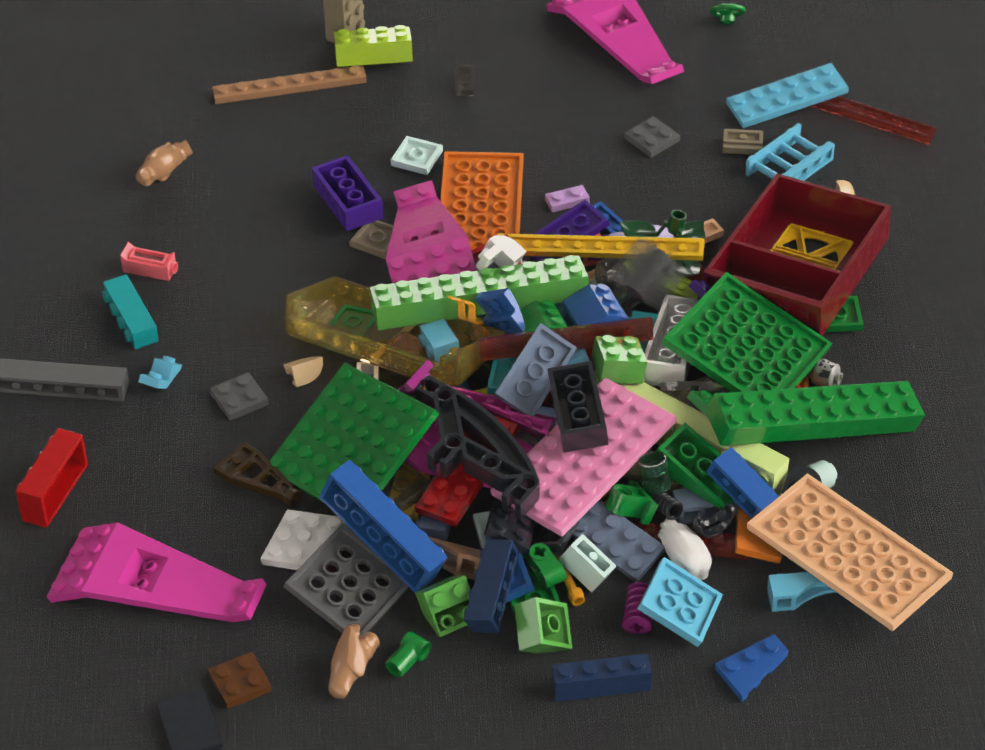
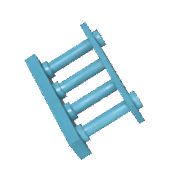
M798 123L753 156H750L746 161L745 175L749 177L758 170L773 179L777 172L765 166V164L771 161L786 170L781 175L804 181L833 160L835 144L828 141L818 147L800 136L801 124ZM798 143L813 153L805 156L791 146ZM785 152L800 162L792 165L778 155Z

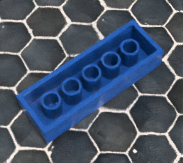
M350 459L330 474L319 498L414 593L432 582L448 558L442 548L436 546L428 538L427 534L420 530L411 521V518L403 513L395 505L394 501L387 497L377 484L371 481L362 472L361 468Z

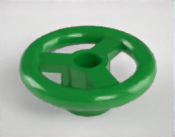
M718 4L712 6L709 9V13L720 17L721 24H734L735 17L744 15L746 8L739 4Z

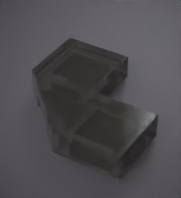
M674 381L660 383V391L684 393L691 390L700 392L704 390L708 393H719L723 391V386L715 382Z

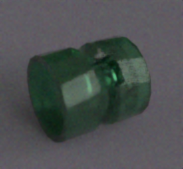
M649 452L639 457L638 466L642 487L648 494H660L668 491L672 483L668 471L667 456L662 452Z

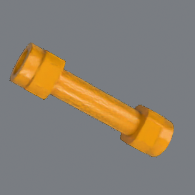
M564 567L567 574V579L564 583L568 589V598L573 606H579L585 602L584 593L580 587L576 586L570 572Z

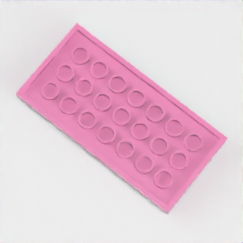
M608 378L603 379L597 387L607 428L608 445L563 453L557 424L548 433V436L546 435L526 454L538 475L540 483L539 500L527 512L526 516L563 537L676 423L675 415ZM491 488V495L502 501V493Z

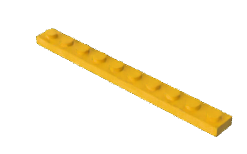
M508 234L509 238L516 241L526 250L524 256L566 257L569 255H579L585 258L626 259V257H632L628 250L631 248L633 251L636 249V243L638 244L639 242L640 244L641 242L639 237ZM643 237L651 246L655 247L656 245L657 249L660 247V250L668 254L672 260L703 261L704 238Z

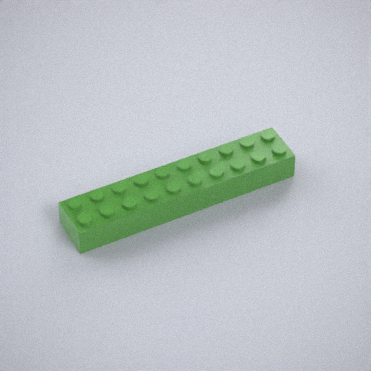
M569 255L559 259L548 258L539 262L529 261L519 265H504L499 268H484L479 271H463L459 274H443L439 277H422L412 281L402 280L392 284H378L370 287L371 306L379 331L425 324L440 319L451 320L459 318L457 301L451 300L447 296L473 302L476 306V316L486 314L475 300L478 293L509 288L520 309L533 301L542 302V300H548L554 304L562 303L564 299L589 285V277L580 256ZM465 304V313L468 316L469 306Z

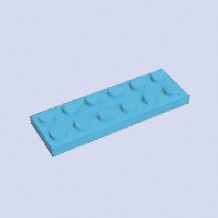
M829 63L726 98V104L741 127L746 128L846 94L849 87L833 64Z

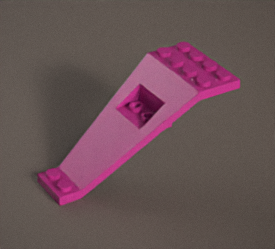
M552 0L551 3L546 4L549 12L565 14L644 83L654 84L684 72L682 64L675 63L670 59L636 0Z
M432 180L393 191L398 209L386 256L392 283L402 280H418L422 277H439L443 274H459L463 271H477L468 237L438 199Z
M117 522L86 527L79 532L74 546L70 549V553L61 566V570L52 583L46 597L51 603L88 597L215 620L238 622L251 620L267 584L262 578L242 581Z

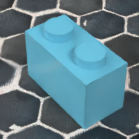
M444 319L420 325L421 334L418 335L420 346L425 347L428 358H432L436 366L461 359L459 341Z

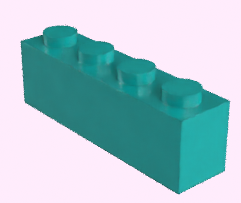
M127 274L104 281L103 299L105 303L109 302L111 314L116 316L119 328L124 329L126 341L128 343L131 342L134 349L159 342L157 326Z

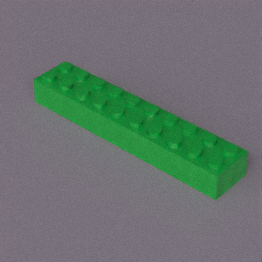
M909 381L715 393L705 410L720 446L915 432L925 416Z

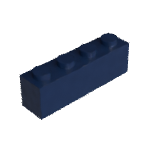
M486 539L484 548L481 550V560L479 568L475 571L474 586L469 593L470 601L468 608L464 611V621L472 632L499 633L519 556V551L513 540Z
M648 654L552 665V687L555 702L651 690L652 671Z

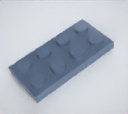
M540 323L494 393V396L519 413L534 416L550 391L547 368L567 365L577 347Z
M598 500L579 519V524L571 537L577 540L583 534L616 565V569L634 582H639L666 551L665 547L623 516L608 511L604 506L605 503Z

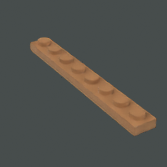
M360 65L226 85L222 84L212 86L215 104L361 84L367 83L364 67Z

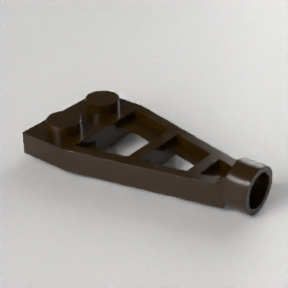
M245 442L214 467V474L230 484L279 499L291 507L296 506L301 499V491L294 488V485L276 467H273L260 451ZM253 464L258 465L263 470L255 478L242 475ZM270 476L278 481L273 487L265 486L262 483Z

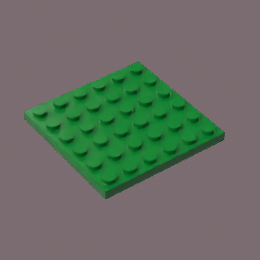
M727 272L672 328L661 342L662 345L731 392L796 388L833 344Z
M344 363L270 459V463L295 487L321 502L323 501L319 496L330 474L349 459L359 466L362 472L371 481L375 482L382 491L438 417L439 413L422 402Z

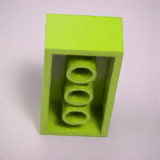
M397 25L394 28L384 26L376 27V29L358 28L353 31L340 29L338 32H334L337 67L413 62L410 29L404 25Z

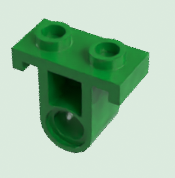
M631 480L628 481L627 485L614 484L604 504L608 511L620 516L640 518V523L645 525L650 524L658 508V505L636 481Z

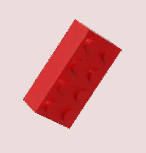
M58 428L55 434L49 438L47 446L39 453L37 461L28 469L26 477L16 488L22 521L45 528L49 526L88 466L82 434Z

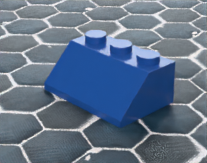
M589 284L563 300L562 305L580 335L590 337L605 335L622 337L628 317L608 286L604 284Z

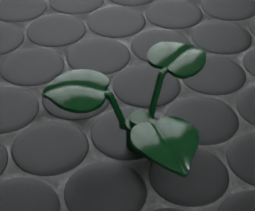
M677 209L671 211L669 220H664L663 225L657 232L655 227L646 221L620 222L621 229L626 237H658L665 227L676 238H704L705 241L706 236L703 220L685 223L686 213ZM698 260L672 261L680 265L678 267L681 268V273L684 272L686 274L685 276H696L700 272Z

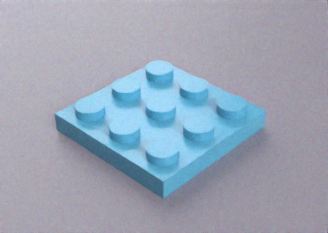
M663 557L639 604L638 610L698 647L705 637L723 594Z

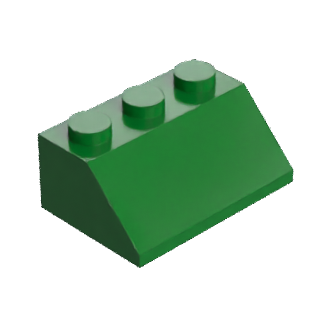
M542 300V302L533 301L520 310L525 330L524 332L514 334L521 347H525L540 323L567 340L569 329L553 302L548 300Z

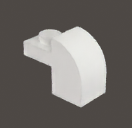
M493 236L489 238L478 258L480 260L475 267L482 270L489 267L492 263L497 264L499 267L517 265L525 255L526 250L509 237Z

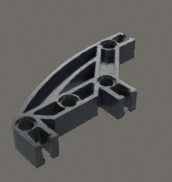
M427 375L425 377V389H423L421 384L415 387V398L439 413L436 418V424L440 440L427 453L428 469L434 472L437 469L436 465L440 463L441 476L447 478L462 463L465 473L502 493V510L509 513L511 511L510 506L514 504L515 517L521 520L538 502L540 497L539 478L528 456L512 434L485 408L453 387ZM463 432L469 435L473 440L465 437Z

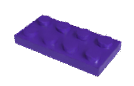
M584 199L534 234L595 236L610 224L604 215ZM529 256L534 262L544 261L548 258H563L547 256Z

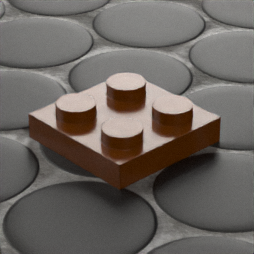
M253 652L208 669L209 676L227 709L272 691L271 684Z

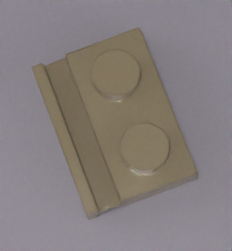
M724 129L723 153L754 155L763 148V131Z

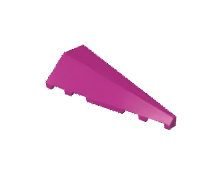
M453 387L477 402L492 415L519 423L520 430L541 440L546 435L548 436V433L555 427L556 418L537 413L534 416L522 414L495 396Z

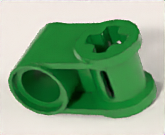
M537 543L531 546L529 549L530 559L528 567L543 589H548L567 579L563 565L556 559L547 545Z

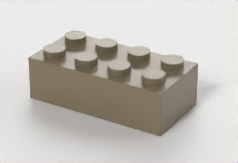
M323 0L327 41L335 43L334 32H338L340 29L353 31L358 28H364L363 0Z

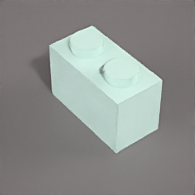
M583 534L570 545L558 560L591 592L616 567Z

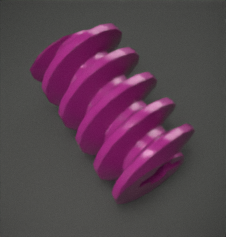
M634 582L627 589L622 629L632 634H644L652 629L653 618L638 610L639 604L648 588V585L642 582Z

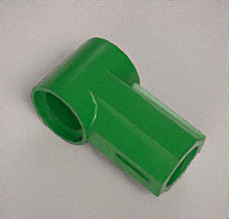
M410 631L401 640L400 647L385 662V667L393 676L402 677L417 660L423 661L428 656L432 645L427 640Z

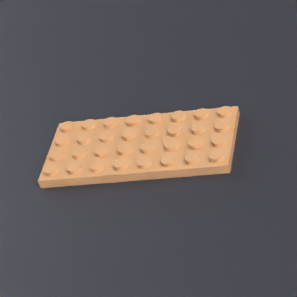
M808 473L747 523L749 531L891 631H894L952 579V571Z

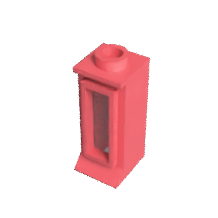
M128 242L120 255L122 269L125 273L170 281L172 275L178 269V262H176L174 252L168 254L138 248Z

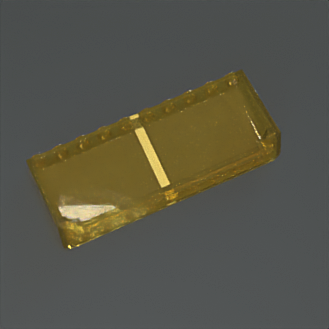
M333 276L286 295L285 327L290 336L407 377H411L428 359L434 364L429 371L431 376L449 386L457 388L495 354L497 340H504L505 331L484 324H473L459 318L445 320L458 339L460 349L456 347L451 348L449 355L440 356L439 363L433 361L432 358L429 359L425 347L420 346L418 335L421 334L420 325L424 324L378 331L376 321L370 328H365L374 317L373 314L346 309L333 325L330 324L344 304L372 310L370 287ZM356 315L361 317L362 321L357 326H347L345 324V320L350 316ZM350 318L347 323L355 325L359 322V319Z

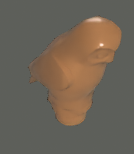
M184 140L173 145L167 142L165 145L157 147L149 153L135 175L138 183L143 186H150L155 180L165 181L182 161L193 154L188 142Z
M358 624L345 626L331 661L328 690L330 695L337 699H344L353 682L364 674L368 661L373 657L380 645L379 638L373 632H366L364 635L359 636L360 626Z

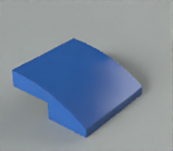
M509 288L478 293L475 300L486 313L482 321L493 336L524 332L525 325L520 308Z

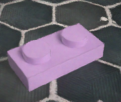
M583 185L545 194V201L552 213L573 208L584 199L590 203V197Z

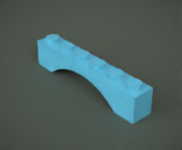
M809 572L769 575L767 592L772 612L796 610L812 598L836 592Z

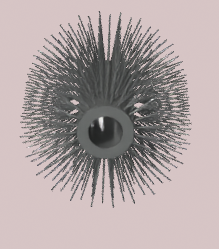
M646 245L644 249L638 248L641 250L639 256L636 255L638 254L636 249H634V252L631 250L635 254L636 258L633 259L635 262H631V265L627 263V266L625 263L621 264L622 267L625 266L627 268V271L619 270L618 273L622 272L623 274H621V277L618 276V279H622L620 282L626 288L623 290H628L638 298V301L642 299L645 303L651 302L653 304L655 303L653 300H657V297L660 296L658 293L663 294L662 290L665 289L663 286L668 287L667 283L670 282L668 279L673 280L672 276L675 275L673 272L678 270L676 269V263L672 262L671 257L660 250V247L657 249V247ZM629 256L628 258L626 257L627 260L633 261V260L631 259L632 257H630V256Z

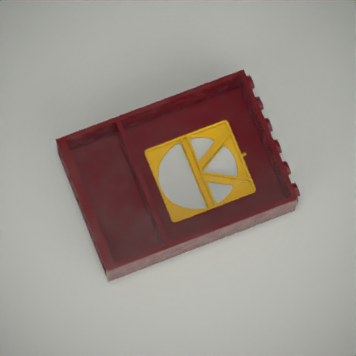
M777 173L705 269L703 281L712 287L727 272L823 336L888 240L891 205ZM804 239H816L829 245L808 254ZM796 240L798 250L783 245ZM832 252H836L838 255V262L825 259L822 257Z

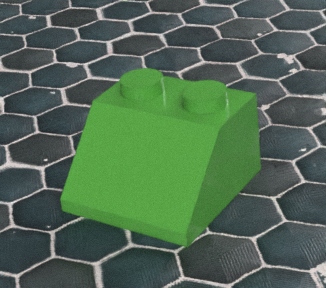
M534 597L514 605L520 651L536 654L572 650L567 603Z

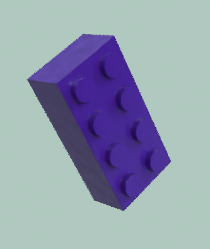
M348 155L311 167L314 188L346 231L383 219L382 199Z

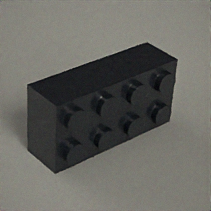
M592 361L547 368L563 453L608 445L607 428Z

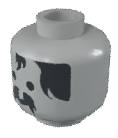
M822 358L809 372V377L816 386H836L841 383L843 373H841L838 363Z

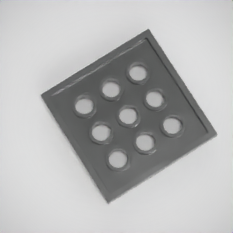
M343 523L284 585L286 590L341 633H343L345 626L358 624L360 626L359 636L369 632L409 589ZM340 551H348L351 554V557H342L340 555ZM332 565L337 569V572L330 573L325 567ZM358 565H366L370 571L362 572L359 570ZM350 579L356 586L348 587L344 584V580ZM384 579L388 585L380 586L376 580ZM318 580L323 584V587L315 588L311 581ZM333 594L338 595L341 598V602H333L329 596ZM370 594L374 600L368 602L363 599L362 595ZM356 609L360 616L353 617L348 613V610Z

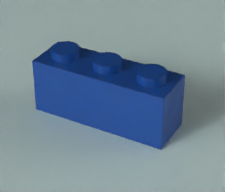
M732 447L716 458L706 470L707 474L751 519L779 497L773 488Z

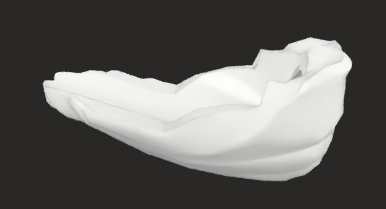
M666 518L664 522L660 523L661 529L659 530L658 537L661 539L671 562L699 580L708 578L712 559L703 540L687 525Z

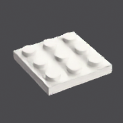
M287 509L260 558L262 565L298 570L342 523L346 527L348 526L338 516Z

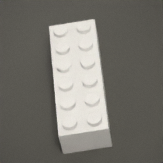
M668 295L667 298H664L644 353L647 360L643 379L644 383L650 386L684 389L692 364L662 345L661 342L700 299Z

